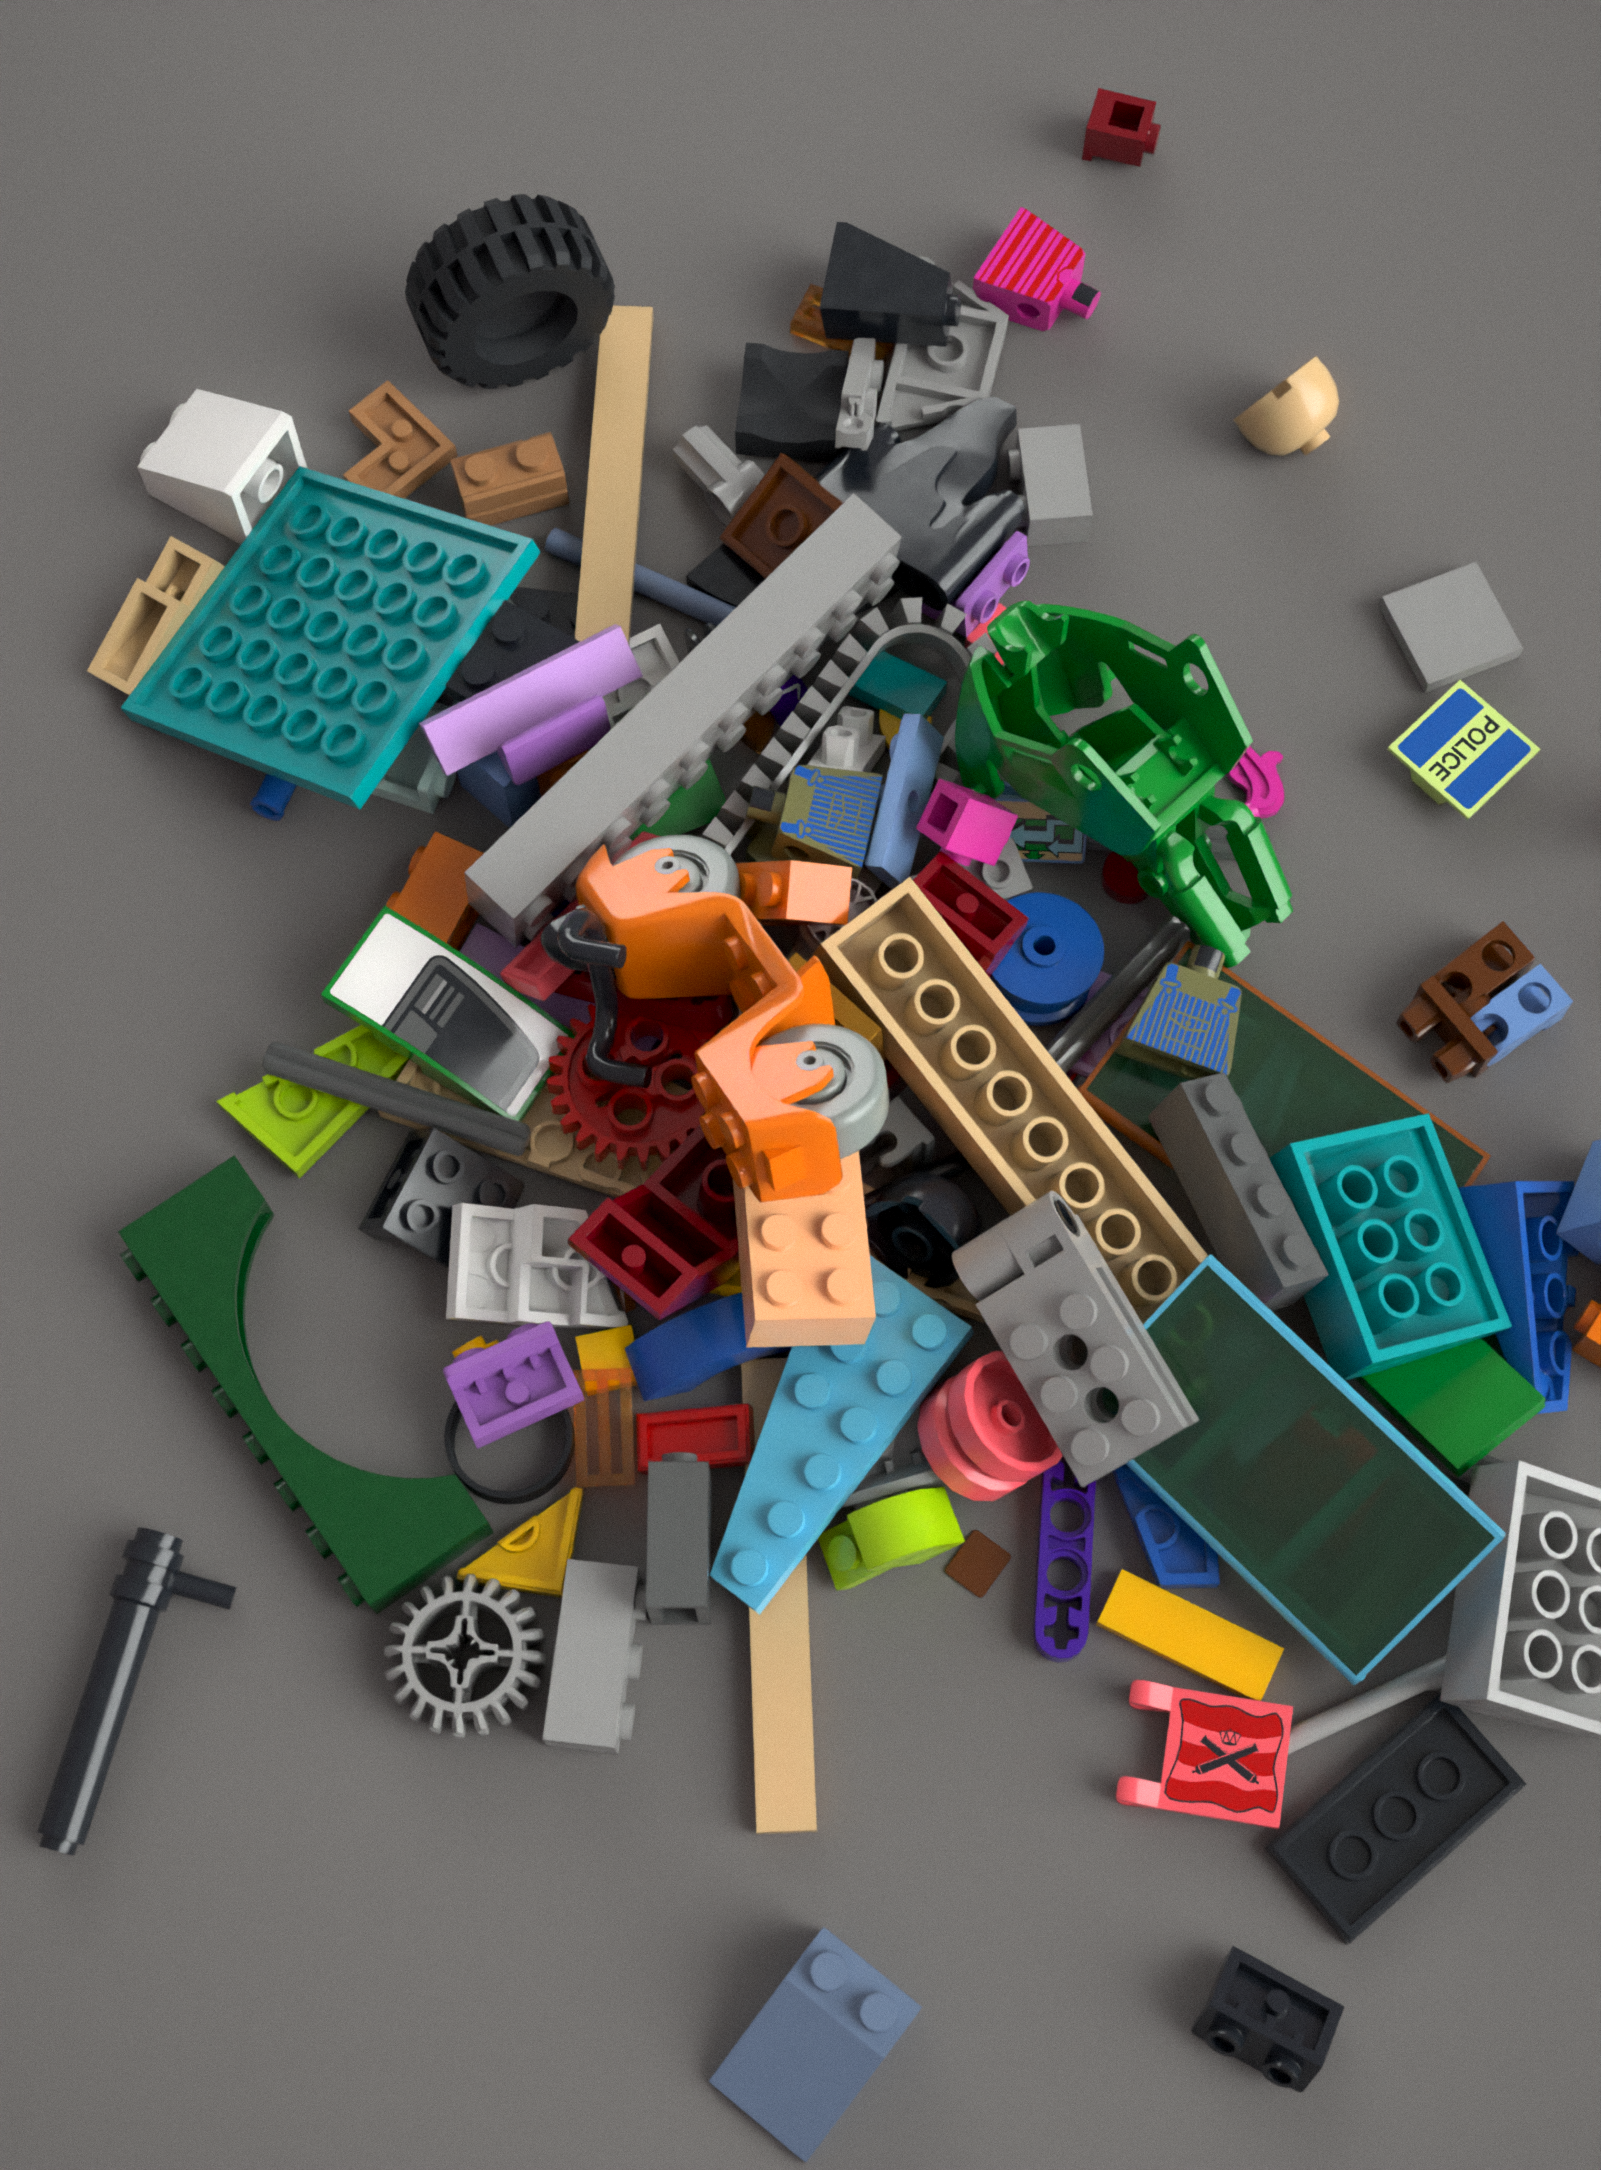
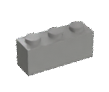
M567 1559L542 1738L547 1746L618 1754L620 1739L631 1740L635 1704L625 1703L628 1679H639L643 1644L633 1643L636 1619L646 1620L648 1614L646 1608V1584H641L639 1567Z

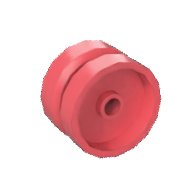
M993 1351L976 1359L963 1368L958 1375L947 1379L931 1390L920 1406L917 1429L922 1452L933 1472L952 1491L973 1501H995L1053 1467L1063 1456L1003 1351Z

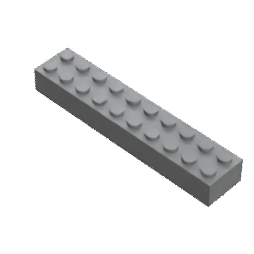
M853 493L464 872L468 904L515 948L526 938L532 941L555 919L551 914L566 899L570 903L577 899L576 881L591 856L603 844L607 849L612 865L628 850L632 844V840L629 837L643 823L647 827H651L664 815L670 806V802L667 799L680 786H683L686 790L691 788L708 769V765L705 762L719 748L723 752H727L739 741L746 731L743 724L756 711L760 715L766 714L779 701L784 692L781 687L793 675L800 679L813 668L821 656L818 650L830 638L838 642L852 629L858 619L854 614L867 602L874 606L886 596L894 584V581L891 579L892 573L900 563L897 559V554L902 536Z

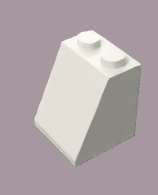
M196 389L186 403L180 404L174 410L169 426L160 438L145 448L137 468L149 495L233 541L242 544L299 466L307 468L292 416L276 409Z

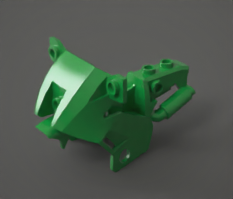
M1027 600L1012 604L987 627L988 634L1004 664L1001 665L989 650L979 646L975 649L962 680L956 716L955 749L963 787L988 795L995 800L1005 789L1003 780L1000 781L998 770L1022 798L1117 854L1122 855L1126 862H1132L1139 872L1137 880L1141 888L1148 895L1159 898L1173 916H1176L1190 928V939L1195 945H1206L1221 951L1225 955L1223 963L1225 968L1239 964L1251 952L1245 944L1250 937L1251 927L1258 925L1264 920L1266 923L1281 924L1293 912L1290 903L1292 892L1261 818L1254 817L1249 807L1241 801L1215 797V784L1236 767L1252 744L1253 739L1206 642L1198 634H1191L1175 646L1126 620L1103 613L1054 604L1035 605ZM1134 644L1165 659L1167 666L1135 650ZM1190 664L1196 665L1203 672L1207 679L1208 690L1201 688L1195 682L1190 672ZM1115 678L1119 680L1134 703L1080 727L1070 736H1068L1065 730L1060 731L1049 717L1068 713L1074 709L1101 707L1112 697L1113 691L1110 682ZM1220 825L1227 830L1228 833L1225 836L1252 898L1231 889L1211 852L1212 843L1205 833L1210 826Z

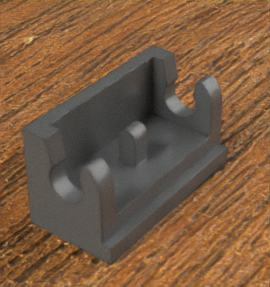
M898 1096L889 1103L887 1118L879 1133L871 1142L859 1150L862 1178L872 1174V1171L880 1165L892 1169L894 1174L892 1180L883 1183V1185L932 1163L935 1137Z

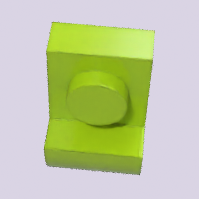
M945 1487L910 1491L865 1506L848 1514L847 1521L823 1532L818 1538L837 1591L851 1589L894 1567L921 1564L965 1542Z

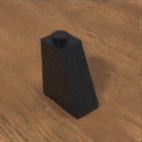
M847 222L836 223L819 307L826 338L841 340L869 338L875 339V342L946 347L950 326H958L961 313L960 295L953 294L950 272Z

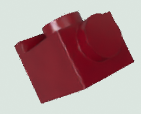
M1098 88L1086 127L1082 160L1091 162L1092 157L1096 156L1140 167L1144 153L1154 155L1161 131V124L1153 123L1156 101Z

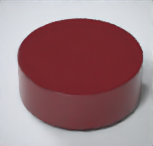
M1113 851L1105 860L1101 874V882L1105 892L1115 901L1124 904L1138 903L1149 896L1139 885L1137 880L1139 872L1132 862H1126L1122 855Z

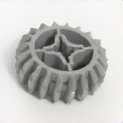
M474 1574L466 1575L462 1592H457L456 1585L450 1576L443 1577L441 1585L445 1595L436 1598L434 1592L425 1585L420 1589V1594L427 1603L426 1606L419 1611L411 1602L406 1601L402 1605V1610L412 1619L409 1627L399 1622L391 1623L389 1627L390 1632L396 1637L403 1639L404 1642L403 1645L391 1644L385 1646L384 1655L389 1659L402 1661V1664L391 1667L385 1672V1676L390 1683L407 1681L405 1685L396 1691L394 1699L398 1704L402 1705L418 1698L409 1713V1717L416 1723L423 1720L433 1711L429 1729L435 1734H440L444 1730L448 1719L451 1718L452 1731L456 1738L463 1739L465 1737L467 1722L474 1719V1725L478 1734L486 1736L489 1734V1724L486 1716L494 1713L497 1720L506 1727L511 1723V1718L503 1707L510 1700L521 1710H526L529 1707L528 1700L518 1692L521 1684L530 1689L540 1688L542 1683L540 1678L526 1672L527 1666L540 1667L546 1664L547 1658L544 1653L528 1651V1647L544 1641V1633L541 1629L535 1628L523 1631V1628L532 1623L536 1618V1614L531 1607L523 1608L514 1614L512 1613L521 1599L520 1594L514 1589L507 1592L498 1601L501 1584L497 1579L491 1578L486 1583L482 1594L478 1593V1579ZM478 1610L494 1615L509 1628L513 1648H500L498 1644L487 1643L480 1639V1625L477 1622ZM460 1611L459 1616H456L454 1629L448 1637L443 1640L428 1641L427 1644H422L426 1634L436 1622L453 1612ZM467 1637H469L472 1641L470 1645L475 1652L481 1651L484 1656L479 1655V1658L469 1659L467 1669H464L462 1675L459 1671L460 1665L455 1659L449 1660L447 1656H452V1653L462 1652L464 1643H467ZM418 1663H429L433 1667L449 1670L451 1678L450 1687L453 1689L452 1703L441 1700L427 1691L420 1676ZM503 1667H510L505 1679L496 1690L482 1699L471 1702V1695H475L477 1681L483 1674L488 1671L502 1670Z

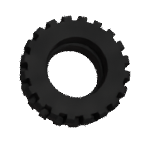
M526 194L511 195V199L506 201H500L498 198L485 201L483 207L474 211L468 208L457 214V220L450 225L445 223L434 231L433 240L430 243L424 242L417 251L416 262L411 263L405 289L406 302L431 360L436 364L438 370L463 385L474 387L478 384L484 389H497L500 384H506L509 387L522 385L523 380L533 377L538 380L549 375L548 371L559 365L563 368L574 361L573 356L579 351L585 352L593 344L594 335L596 333L601 334L606 327L615 299L613 277L584 217L579 215L577 210L562 201L557 202V200L538 194L535 199H531Z

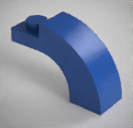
M742 1292L700 1306L663 1323L625 1348V1352L643 1401H649L690 1392L704 1381L729 1368L760 1357L790 1351L792 1346L746 1348Z

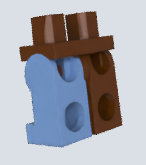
M1502 921L1434 976L1432 975L1421 983L1412 1002L1399 1015L1396 1024L1404 1035L1414 1043H1417L1433 1030L1439 1035L1446 1045L1435 1052L1429 1061L1445 1083H1450L1469 1072L1474 1078L1479 1076L1489 1066L1504 1058L1541 1030H1547L1560 1021L1573 1003V1000L1541 964L1528 972L1536 958L1507 924Z

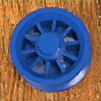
M1044 892L1027 893L1014 897L1007 902L1026 915L1029 920L1001 963L992 973L990 979L1026 1025L1047 1026L1060 1023L1075 1015L1085 1005L1089 991L1099 976L1104 960V943L1101 932L1088 912L1068 898Z

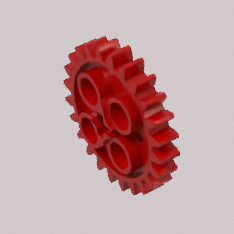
M589 1004L587 1006L589 1023L585 1024L575 1018L570 1020V1028L575 1038L558 1036L556 1039L558 1049L565 1056L549 1057L550 1071L558 1074L547 1079L549 1093L559 1095L550 1101L552 1112L555 1115L566 1114L560 1121L563 1134L579 1130L575 1138L576 1148L579 1151L587 1148L594 1142L596 1144L595 1158L597 1162L601 1163L610 1152H613L617 1156L618 1169L623 1170L630 1156L638 1157L642 1171H647L650 1156L658 1155L663 1163L670 1156V1150L678 1148L700 1125L699 1117L706 1114L705 1108L700 1103L693 1087L688 1093L683 1095H672L664 1087L673 1080H685L692 1085L691 1076L698 1074L694 1054L717 1035V1030L709 1032L693 1031L618 1010V1025L609 1058L651 1066V1083L646 1089L604 1080L595 1081L586 1076L589 1071L586 1063V1053L593 1033L596 1007L593 1004ZM645 1036L658 1038L662 1042L659 1047L652 1051H642L634 1046V1043L639 1038ZM679 1053L682 1055L681 1059L668 1061L669 1057L673 1054ZM610 1100L604 1107L596 1105L598 1101ZM627 1109H637L645 1114V1118L635 1125H625L617 1120V1116Z

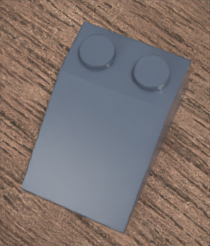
M823 1927L710 2078L709 2082L806 2163L910 2025L922 2006Z

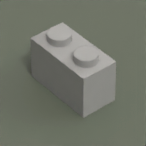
M1080 424L1019 428L1015 449L1007 450V472L1009 482L1018 481L1019 495L1017 496L1025 505L1022 523L1018 527H1024V534L1027 536V547L1088 542L1093 513Z

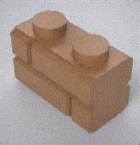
M551 432L530 437L525 441L519 440L450 459L456 490L465 518L491 526L569 504L566 477Z

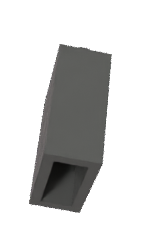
M666 1453L662 1455V1462H648L646 1608L652 1625H711L712 1482L709 1462H697L698 1456L693 1453Z

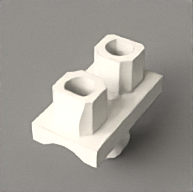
M849 706L842 707L838 713L837 725L827 727L824 731L822 745L807 766L870 773L885 751L886 736L873 734L874 711Z

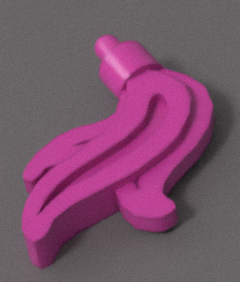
M1250 746L1236 767L1226 776L1234 785L1246 793V802L1244 804L1249 807L1254 817L1269 818L1276 815L1284 803V788L1276 769V765L1282 762L1283 755L1277 751H1268L1260 757Z

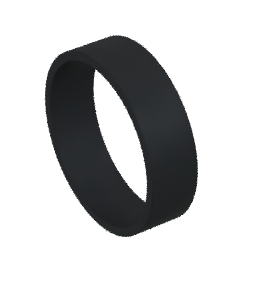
M456 1401L449 1412L445 1425L444 1440L448 1459L461 1482L471 1492L485 1500L499 1504H521L535 1500L549 1492L559 1483L572 1461L575 1449V1432L568 1408L561 1411L566 1425V1441L562 1455L554 1469L544 1479L528 1488L517 1491L492 1490L474 1482L463 1472L458 1464L455 1453V1434L462 1417Z

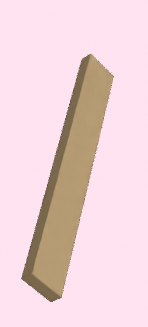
M613 306L607 325L599 338L575 639L580 642L617 624L621 626L630 646L654 320L653 307Z
M788 1358L754 1359L741 1364L743 1404L749 1403L753 1407L755 1447ZM746 1465V1466H745V1475H746V1472H747V1470H748L749 1465ZM805 1555L760 1615L749 1607L757 1834L817 1832L807 1559Z

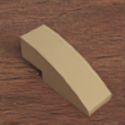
M170 536L147 581L144 582L139 578L136 579L87 672L130 695L225 566Z

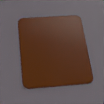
M973 1530L948 1564L945 1572L977 1597L982 1598L1010 1561L1011 1554L980 1531Z

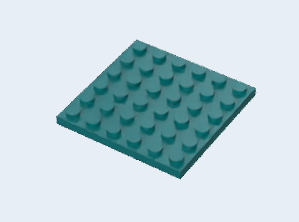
M299 466L121 706V709L131 721L360 810L420 725L419 723L424 720L446 688L445 685L504 600L507 601L541 552L531 538Z

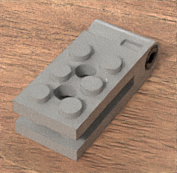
M1055 1191L1046 1193L952 1253L953 1264L960 1279L969 1292L980 1301L975 1305L1081 1487L1102 1478L1199 1421L1195 1411L1078 1214L1074 1215L1068 1204ZM1075 1335L1080 1337L1087 1346L1088 1357L1085 1363L1078 1360L1073 1353L1072 1341ZM1104 1388L1110 1389L1118 1399L1119 1410L1117 1415L1109 1412L1103 1404L1102 1393Z

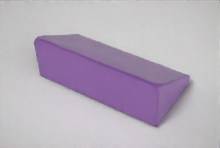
M595 694L498 746L496 752L512 782L515 785H521L595 746L611 730L605 702L601 695L597 696Z

